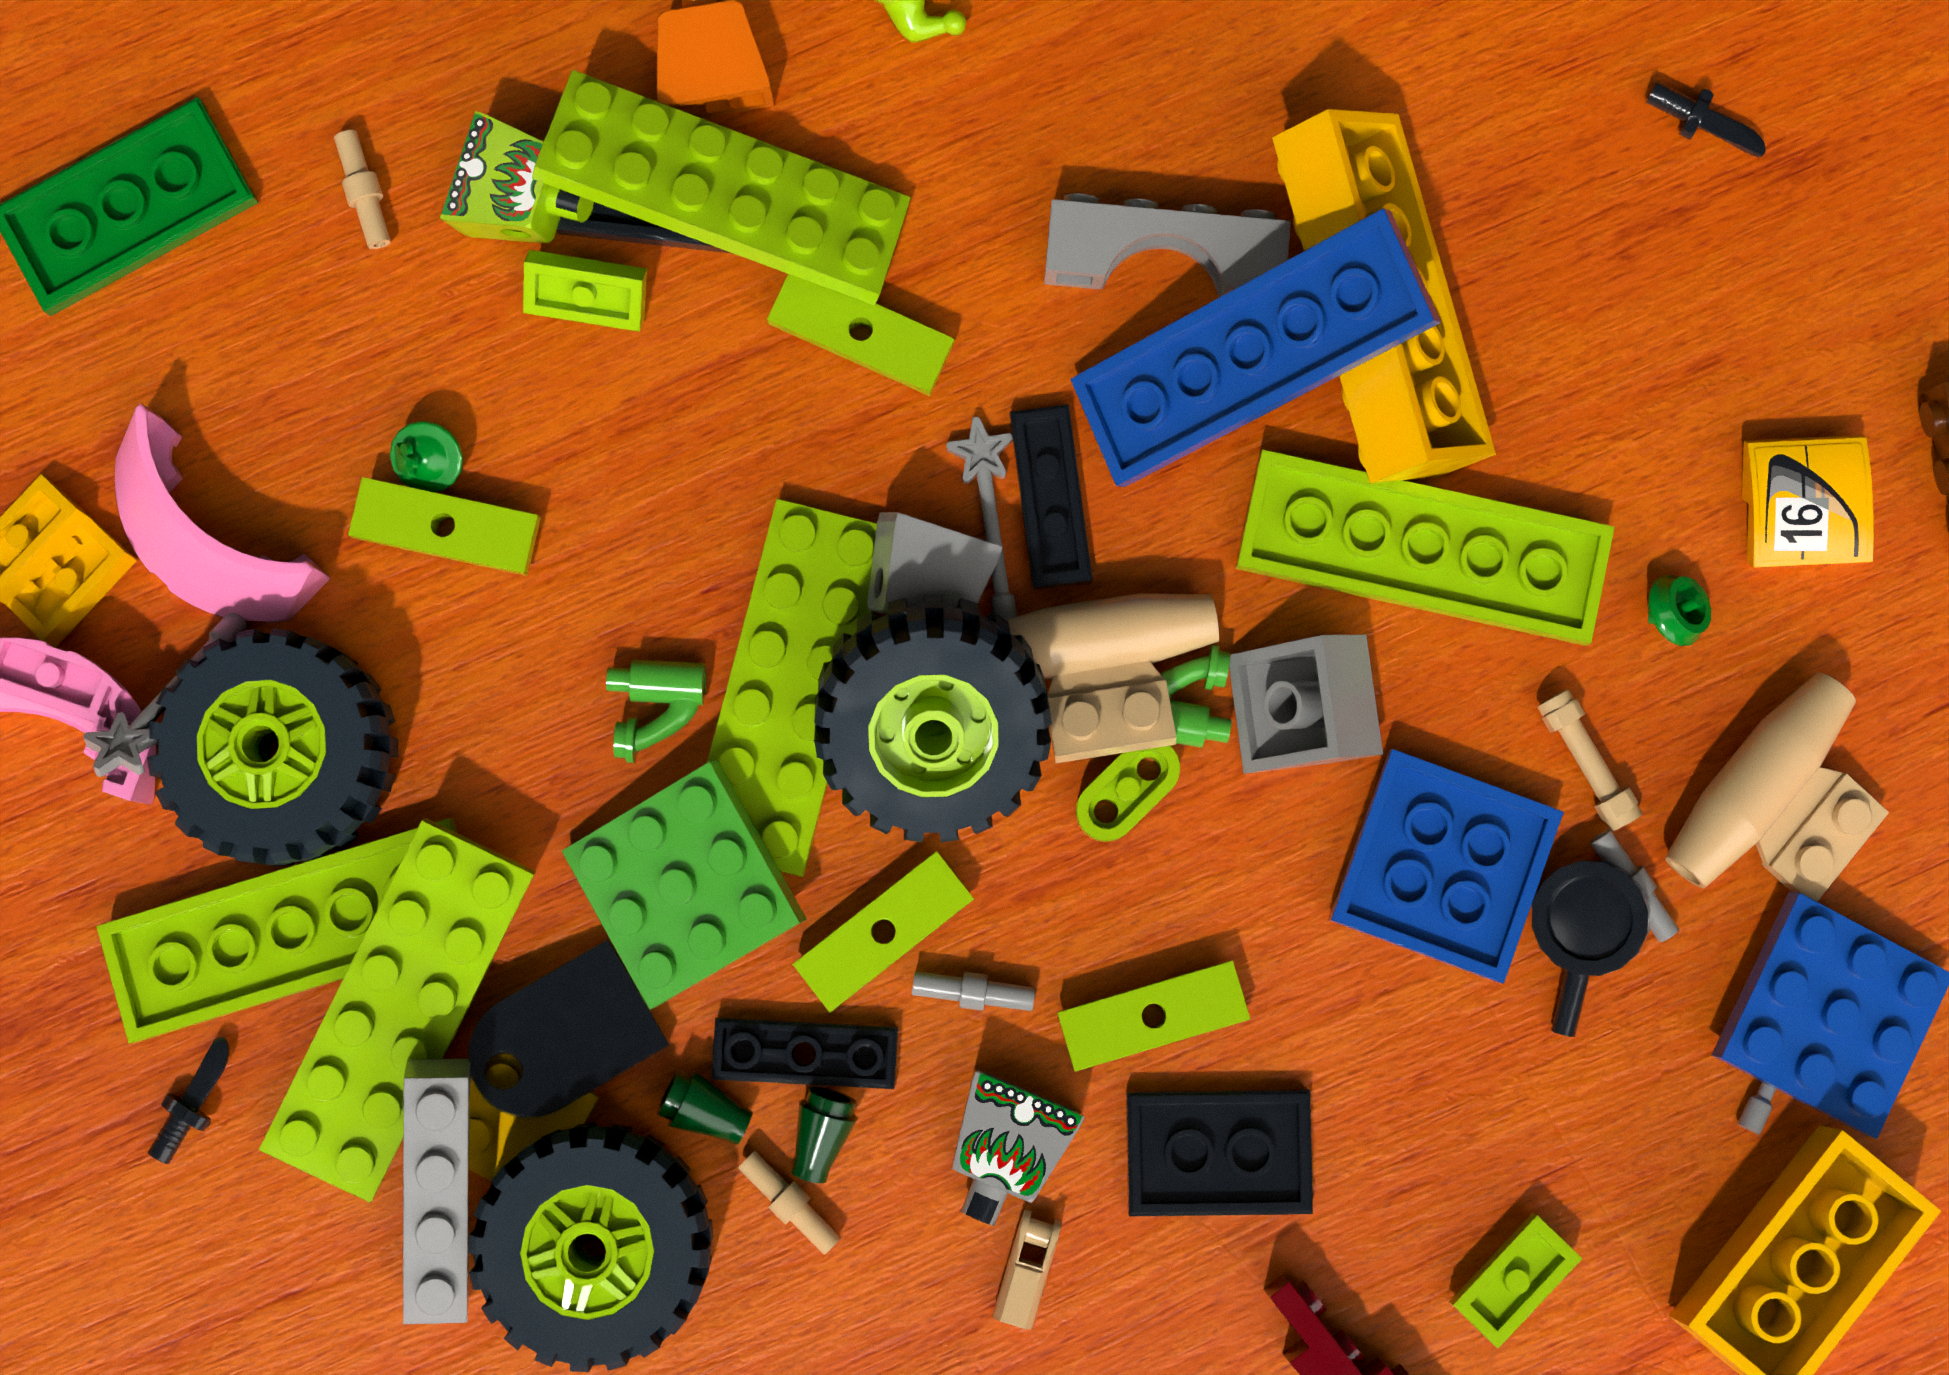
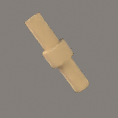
M342 131L334 136V140L346 178L342 181V186L349 207L356 208L368 248H383L391 243V239L379 204L383 194L377 175L368 169L357 131Z
M756 1151L738 1167L772 1202L768 1208L785 1225L791 1221L824 1255L842 1238L807 1203L811 1197L795 1181L789 1185Z

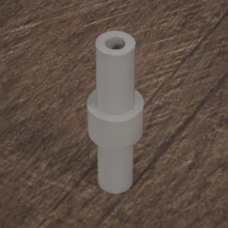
M1610 829L1593 838L1590 844L1602 861L1609 862L1628 871L1643 887L1651 909L1650 930L1659 942H1663L1674 936L1679 931V927L1653 892L1657 885L1642 865L1638 867L1634 865Z
M915 971L912 995L959 1001V1008L983 1011L984 1005L1032 1011L1035 987L987 981L988 974L964 971L963 977Z

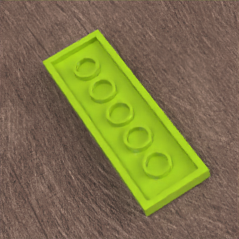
M575 70L571 71L532 175V179L874 306L881 293L911 197Z
M1262 449L1259 454L1235 569L1587 646L1592 643L1615 527L1404 480L1369 483L1367 472Z
M776 499L707 763L714 760L719 761L780 872L804 877L828 785L823 775V759L817 758L814 742L815 698L818 693V679L824 662L832 660L833 646L841 635L847 633L853 636L857 632V620L871 611L868 609L867 601L877 524Z
M448 818L435 822L457 833L453 819ZM418 828L96 926L128 1043L144 1041L343 980Z
M427 818L421 821L259 1148L260 1151L367 1202H372L404 1139V1074L407 1059L444 1058L536 871Z

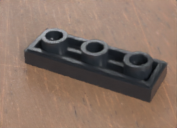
M715 1018L712 1080L895 1089L898 1027ZM808 1042L813 1045L816 1051V1058L812 1064L802 1065L796 1061L794 1049L798 1043Z

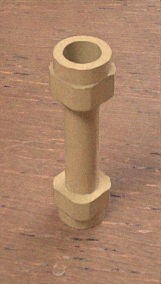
M1567 689L1538 705L1537 708L1542 715L1541 719L1550 733L1558 730L1600 800L1594 808L1602 821L1606 822L1611 832L1642 816L1643 813L1638 806L1639 802L1630 787L1621 790L1579 718L1586 713L1577 698L1574 699L1570 690Z

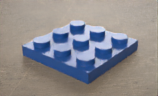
M1388 750L1328 920L1480 977L1504 984L1564 812L1400 751Z
M1789 891L1711 1056L1855 1131L1877 1139L1949 987V972L1799 892Z

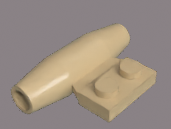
M1137 593L1042 608L1007 620L1010 633L1013 636L1021 634L1032 648L1034 662L1040 665L1044 680H1052L1047 696L1052 725L1049 726L1055 764L1176 745L1177 736L1167 683L1152 664L1219 642L1217 613L1212 594Z
M1817 672L1762 719L1701 793L1665 857L1666 862L1683 878L1704 889L1756 845L1762 860L1761 865L1791 892H1799L1817 902L1889 813L1848 774L1820 767L1856 703L1854 695L1834 678Z

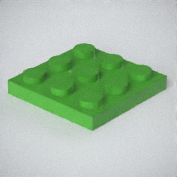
M718 760L709 761L562 850L564 857L649 1010L658 1007L807 920Z

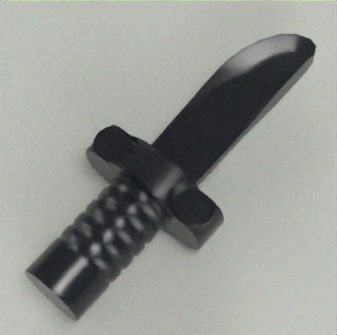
M1656 81L1645 103L1667 114H1671L1677 119H1681L1684 123L1679 131V135L1690 140L1697 128H1700L1754 157H1762L1765 154V143L1753 129L1708 108L1714 96L1710 90L1702 89L1696 100Z
M219 1037L212 1043L182 1098L175 1094L167 1093L162 1101L161 1106L170 1112V1116L147 1152L154 1159L169 1164L191 1126L200 1131H204L209 1127L211 1118L200 1110V1107L227 1065L229 1044L226 1038Z

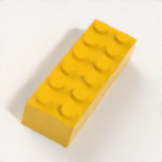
M1327 109L1272 137L1278 157V172L1286 185L1294 214V229L1302 242L1304 251L1383 208L1390 210L1441 320L1440 324L1339 376L1342 384V399L1350 412L1359 444V459L1366 469L1369 483L1439 477L1496 455L1399 114Z

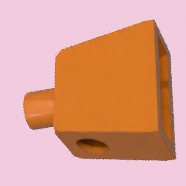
M681 0V9L663 11L658 14L657 102L700 118L774 106L769 78L741 1Z

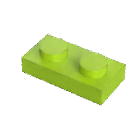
M529 250L524 260L523 313L640 332L645 320L647 268Z
M1532 1213L1449 1302L1496 1348H1499L1582 1258L1538 1215Z

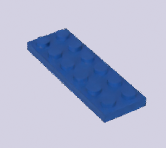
M1383 208L1071 378V382L1115 485L1126 487L1440 324L1441 320L1392 212Z

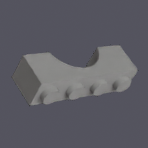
M1068 194L1064 196V200L1052 199L1044 284L1103 290L1112 272L1130 256L1151 249H1168L1183 253L1198 262L1211 277L1218 297H1221L1288 260L1291 221L1276 220L1277 215L1266 210H1245L1241 212V216L1217 214L1215 207L1202 204L1185 205L1182 207V211L1158 209L1156 202L1145 199H1128L1123 201V206L1099 204L1097 197L1088 194Z
M407 1059L404 1074L403 1324L467 1323L469 1305L468 1181L470 1132V1062L468 1059Z

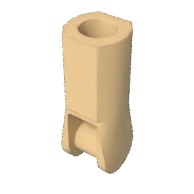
M1024 1210L992 1317L1000 1322L1031 1330L1033 1329L1059 1239L1062 1220L1054 1219L1053 1224L1031 1218L1032 1211ZM1024 1242L1045 1248L1041 1264L1019 1258Z

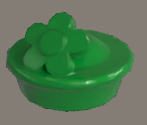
M429 421L409 423L397 432L391 442L390 460L394 472L404 484L411 488L430 492L443 491L455 483L462 471L463 455L460 444L449 430L438 423Z
M1661 576L1653 582L1649 591L1648 624H1654L1658 631L1675 645L1690 646L1696 642L1711 622L1712 609L1708 596L1695 580L1687 576Z

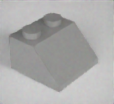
M1320 635L1231 654L1229 670L1244 774L1336 763L1383 754L1366 635Z

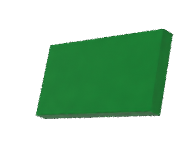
M197 97L0 204V233L42 310L51 317L259 202L207 108Z

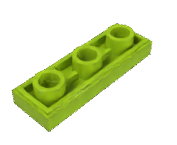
M790 274L787 275L767 318V322L771 326L928 396H931L955 344L954 338L883 306L868 304ZM857 326H867L872 330L871 336L863 341L852 338L851 332Z
M362 477L348 535L358 540L527 576L541 518L532 513ZM446 519H454L455 528L453 532L448 536L440 537L438 535L440 523Z
M936 851L792 965L826 1009L832 1012L972 902L974 898ZM881 920L892 922L896 930L893 940L886 944L877 942L872 934L874 925Z
M1233 960L1057 1012L1074 1072L1251 1020ZM1150 1004H1157L1163 1010V1020L1156 1027H1148L1142 1020V1012Z

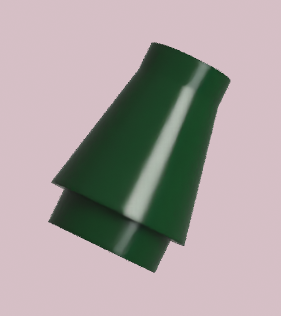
M680 1070L675 1072L657 1110V1115L669 1120L668 1127L726 1139L734 1144H738L742 1139L753 1114L752 1110L738 1104L695 1070L691 1075Z
M809 1088L807 1098L799 1101L795 1161L791 1171L794 1176L813 1183L822 1184L827 1182L830 1169L858 1120V1117L853 1113L856 1106L855 1099L844 1093L827 1088Z

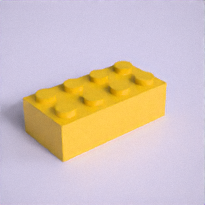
M1819 1125L1674 1308L1669 1317L1739 1375H1813L1941 1210L1846 1132Z

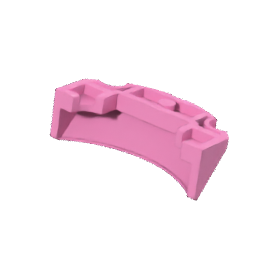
M143 404L138 405L116 456L115 493L125 533L142 563L151 573L156 574L173 594L211 614L224 617L229 613H236L245 621H265L267 623L290 621L331 577L305 554L289 562L273 561L264 555L257 558L220 543L193 523L170 495V492L183 479V476L177 467L173 465L172 461L173 446L177 447L182 436L163 417Z
M0 638V712L37 714L59 720L84 733L110 731L116 715L120 712L125 714L128 725H130L142 712L128 691L111 674L86 657L73 651L66 652L54 648L51 644L39 640ZM156 744L139 754L145 771L143 774L138 775L120 765L106 774L107 779H103L102 792L129 801L151 805L155 799V777L149 775L147 757L156 755ZM85 746L84 754L96 760L99 753Z

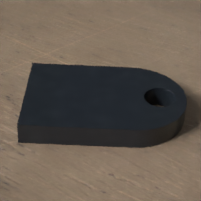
M606 940L491 1007L482 1016L473 1031L469 1045L468 1060L470 1062L472 1081L486 1102L507 1115L531 1119L558 1112L666 1048L669 1043L609 941ZM500 1054L513 1056L518 1060L522 1068L521 1079L515 1086L508 1089H499L492 1086L485 1075L487 1063L490 1059Z

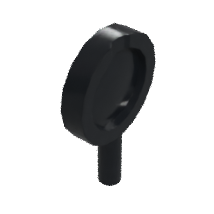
M1581 860L1558 868L1541 884L1532 903V929L1540 949L1555 965L1566 969L1551 1028L1552 1032L1560 1035L1575 1037L1590 975L1601 976L1624 967L1641 951L1650 932L1651 909L1643 887L1628 871L1606 861Z

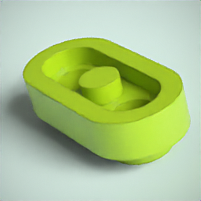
M1171 746L1121 753L1080 795L1075 812L1077 823L1081 830L1090 838L1101 842L1115 841L1126 835L1177 783L1180 775V762L1174 749ZM1152 759L1158 764L1159 775L1155 780L1146 781L1138 775L1137 766L1141 760ZM1106 800L1115 805L1117 816L1114 821L1102 823L1097 820L1094 808L1098 802Z

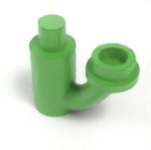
M1211 645L1209 655L1195 658L1160 674L1167 683L1177 736L1176 744L1203 748L1205 739L1225 743L1229 741L1232 719L1209 716V706L1171 700V696L1175 692L1201 679H1204V689L1212 690L1213 686L1225 687L1231 653L1220 651L1218 645Z
M633 659L630 668L608 667L606 676L607 691L629 692L630 701L670 703L669 708L663 714L642 727H638L637 718H628L627 722L617 721L613 741L615 758H625L626 763H635L638 751L646 749L673 735L693 718L699 705H704L706 663Z

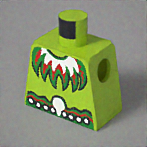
M475 111L440 219L469 237L547 244L554 239L560 217L585 222L592 212L594 202L532 179L534 166L544 142L493 117Z

